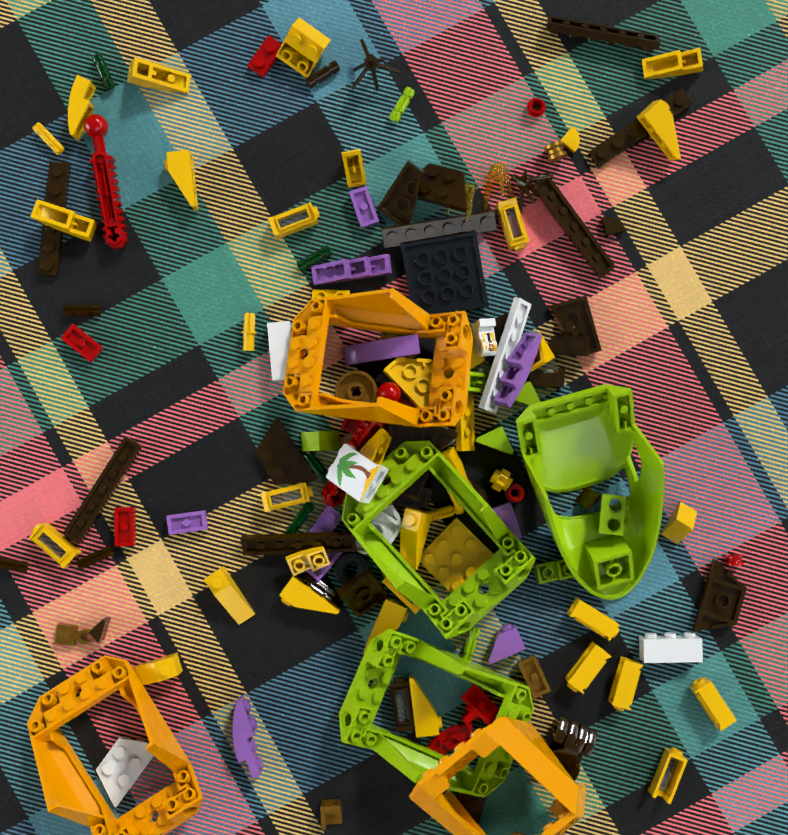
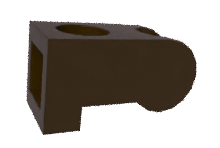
M556 368L554 373H544L542 370L536 369L529 373L527 382L531 381L533 387L562 389L564 388L565 368Z

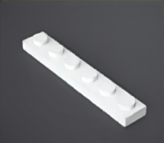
M514 297L478 407L490 413H497L499 406L493 402V398L502 387L499 380L509 367L506 360L521 339L532 305L521 298Z

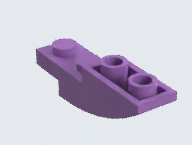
M243 694L239 696L234 710L233 743L238 763L246 760L252 779L261 775L264 766L261 757H258L255 751L257 750L254 738L251 739L255 735L258 725L256 719L252 718L250 714V702L248 699L245 700Z

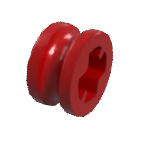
M725 555V558L728 560L726 562L727 566L744 565V562L741 561L743 555Z

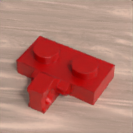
M473 683L460 696L467 704L465 706L467 711L461 716V719L468 725L474 718L477 721L481 718L487 725H490L496 719L499 708Z

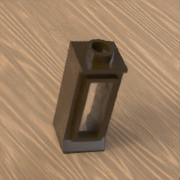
M395 677L393 681H390V691L396 732L415 730L409 678Z

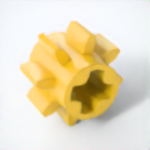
M504 468L501 471L496 469L489 480L493 483L491 488L498 492L501 489L506 491L513 481L509 477L511 473Z

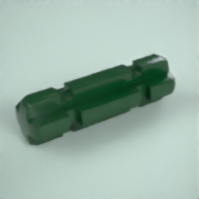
M100 53L92 55V60L104 88L107 91L114 89L115 84L103 56Z
M326 245L320 251L317 250L305 257V260L298 261L297 266L301 272H304L309 266H314L324 260V257L331 256L332 251Z
M308 451L304 454L303 458L307 463H310L309 466L318 477H321V481L326 485L328 483L326 468L318 458H315L312 451Z
M306 502L303 505V509L298 512L292 524L287 527V533H297L298 528L308 518V514L315 508L313 504Z

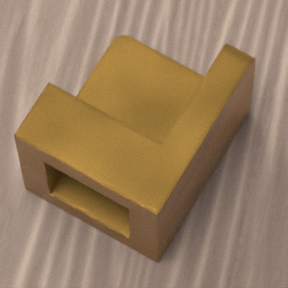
M341 799L321 801L322 830H326L327 824L342 823Z

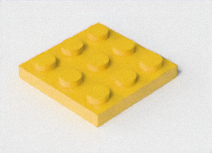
M455 518L423 550L420 563L452 593L494 554L458 518Z

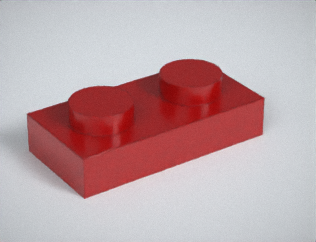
M268 35L248 63V69L264 79L278 59L276 54L282 44Z
M73 323L61 337L64 342L92 363L104 349L103 346Z
M135 507L114 508L115 546L136 545Z

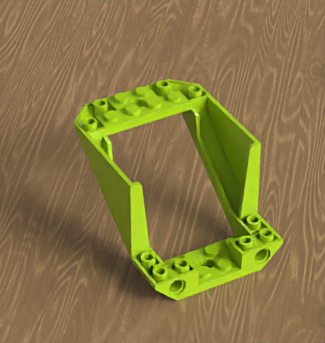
M429 440L404 441L381 464L389 469L383 481L386 478H391L390 483L384 486L382 481L370 504L359 502L346 493L341 520L395 589L420 607L445 639H450L469 631L528 577L536 558ZM428 469L500 548L444 600L434 592L371 522ZM488 585V592L480 594V588Z
M388 629L370 640L339 712L340 734L343 743L374 750L410 780L418 783L422 779V774L431 768H436L439 765L438 761L445 755L372 724L401 655L426 662L504 698L496 719L506 716L529 722L534 706L529 686L421 639ZM374 679L372 685L368 686L370 680ZM499 746L487 757L483 758L480 756L475 768L466 765L448 780L450 787L447 790L485 797L504 783L514 758Z

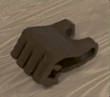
M560 717L553 721L545 742L575 782L580 772L583 754L591 756L598 733L588 730L587 726L579 725L576 721H569L566 718Z

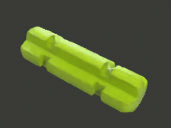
M406 87L404 89L403 95L400 96L394 110L389 115L391 121L399 122L401 115H403L410 103V99L414 96L415 91L412 88Z
M473 626L469 630L462 658L472 661V655H474L478 641L477 637L480 635L479 628Z

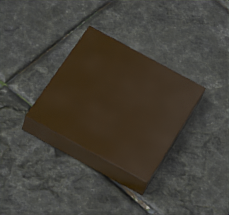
M369 568L337 590L338 595L357 617H360L389 596L388 592Z

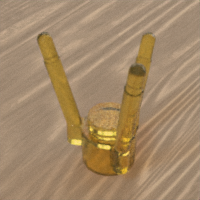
M504 163L492 164L490 166L491 171L487 172L488 181L484 211L488 207L492 179L494 182H499L502 197H505L503 182L505 180L510 197L515 198L509 180V173L506 171Z
M465 183L466 203H468L466 220L470 221L476 187L473 184ZM447 207L445 214H448L451 208Z

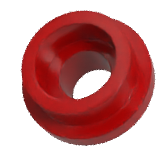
M532 98L527 104L529 115L540 117L544 114L546 109L545 102L540 98ZM533 106H538L539 110L535 111Z
M511 484L505 491V496L508 501L517 503L523 499L524 489L519 484ZM514 489L518 492L515 497L511 495V491Z

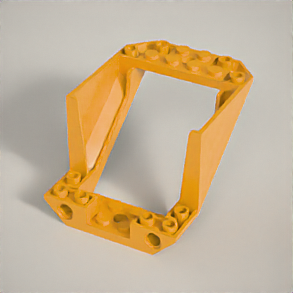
M394 288L311 299L293 319L283 394L294 410L301 413L419 428L455 426L466 413L473 345V335L465 311L429 314ZM328 325L406 336L418 334L420 338L435 339L428 407L412 408L384 397H377L376 403L340 399L328 393H319ZM308 352V356L303 359L304 354ZM451 370H454L453 376L448 379V373Z
M104 655L38 698L27 722V727L48 812L90 827L92 835H165L197 814L204 798L192 764L127 660ZM82 689L80 696L76 698V693ZM117 690L120 691L124 699L135 707L142 718L149 744L145 746L146 751L172 769L175 782L119 818L115 817L59 728ZM158 812L157 820L152 822L153 815Z
M501 716L482 730L480 728L475 730L470 735V740L466 743L461 742L454 748L455 752L453 754L444 756L438 761L439 765L436 768H431L424 772L422 779L416 784L409 795L414 803L453 835H486L451 791H447L445 794L442 793L450 787L448 780L480 755L485 758L501 746L556 798L552 802L554 805L550 810L558 821L548 823L542 828L544 832L539 835H562L584 817L586 786L574 782L532 723ZM515 832V833H513L512 835H526V834H525V832L519 833V834H518L517 832Z

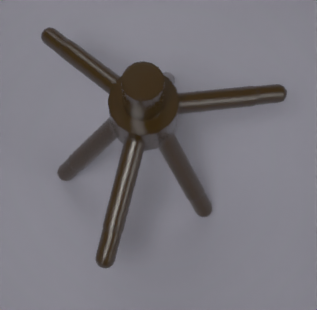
M361 39L360 42L366 58L364 63L353 68V71L356 72L363 67L365 68L351 88L355 89L366 72L370 71L375 89L379 91L375 72L377 67L398 74L400 70L380 64L379 62H384L385 59L376 58L373 54H369L364 40Z
M524 171L521 177L516 174L512 176L511 181L517 183V187L520 188L519 210L521 214L524 192L534 204L536 201L529 192L531 191L537 196L531 187L532 182L552 179L554 176L550 175L549 172L530 178L527 177V171Z

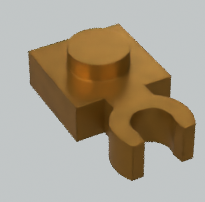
M59 623L56 626L54 644L74 646L76 641L82 645L88 644L90 640H85L83 634H89L90 629L78 631V625Z

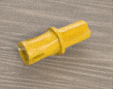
M254 313L244 314L243 331H241L243 333V351H255L254 340L257 332H255Z

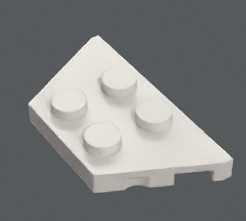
M393 503L388 505L371 521L391 544L401 531L402 519ZM357 540V552L359 554H368Z
M120 736L97 767L96 772L114 807L118 806L153 758V755L146 751L145 748L149 742H145L142 739L133 740L130 737Z

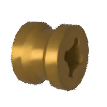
M561 140L552 142L544 147L545 153L549 156V163L557 162L567 156L566 152L562 149L563 144Z

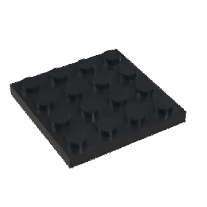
M476 231L401 244L410 301L429 314L468 311L489 307Z

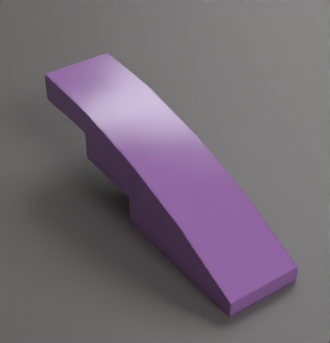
M389 254L373 257L365 256L351 260L343 259L311 266L314 285L392 274Z
M525 332L507 358L506 362L509 367L499 381L502 387L493 398V402L496 405L511 408L530 373L542 339L541 334Z
M418 334L343 347L346 366L421 354Z

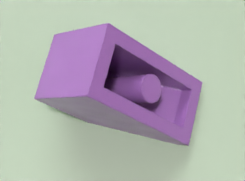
M507 501L492 507L509 530L518 539L522 538L511 503Z
M505 624L496 632L487 655L490 664L526 649L514 624Z

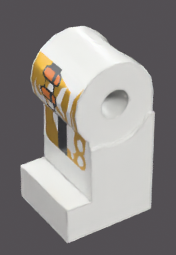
M495 318L478 319L472 324L474 344L479 357L495 356L497 353V342L494 333V327L496 326Z

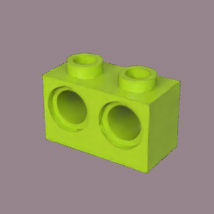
M602 493L598 533L623 536V531L627 532L628 520H624L625 512H629L630 500H626V496ZM613 499H617L621 503L618 510H612L609 507V503ZM611 519H616L619 522V526L615 530L608 527V522Z

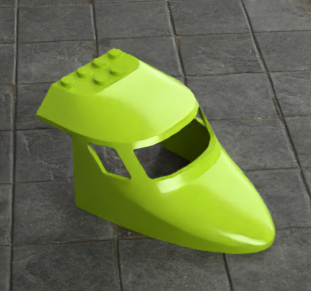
M603 384L529 405L516 419V426L524 464L550 533L570 572L586 590L601 599H619L628 594L639 583L652 560L661 527L664 502V462L635 424L632 389ZM634 443L642 462L639 479L631 459ZM621 469H625L630 487V494L626 497V500H630L629 512H625L624 520H628L627 532L623 531V536L598 533L600 511L573 517L555 514L546 491L560 493L586 488L613 477ZM619 502L618 504H615L610 508L612 510H618L621 506V503ZM609 520L608 527L612 530L617 529L619 526L618 520Z

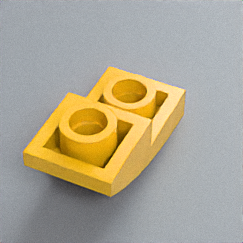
M323 546L303 550L285 557L293 576L312 569L313 572L330 565Z

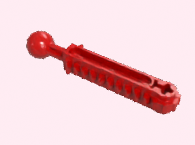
M92 114L85 119L84 130L89 137H92L95 152L92 153L93 158L89 162L94 166L91 170L96 173L92 177L97 180L94 183V186L98 187L95 193L100 195L96 199L98 202H101L98 205V208L102 210L99 215L104 218L101 220V223L105 225L102 230L106 232L103 238H105V244L113 250L124 249L129 240H127L128 233L124 231L127 226L122 224L125 221V218L121 216L124 211L120 209L123 204L118 201L121 199V196L117 194L120 188L116 186L119 184V181L114 179L118 176L113 171L117 168L113 164L116 160L106 152L104 140L108 132V123L103 116Z
M391 382L381 384L376 393L377 397H384L395 402H399L401 398L399 387ZM359 420L361 423L359 426H356L357 430L353 433L354 436L349 440V444L356 446V450L359 451L380 428H383L384 425L382 423ZM327 480L328 483L321 492L322 501L331 507L342 504L346 492L330 480Z

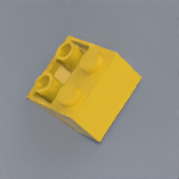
M299 17L289 29L276 57L307 78L321 59L331 39Z

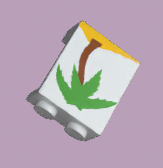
M345 443L338 451V456L334 463L329 467L326 478L357 501L370 504L389 469L383 465L375 464L356 450V446Z

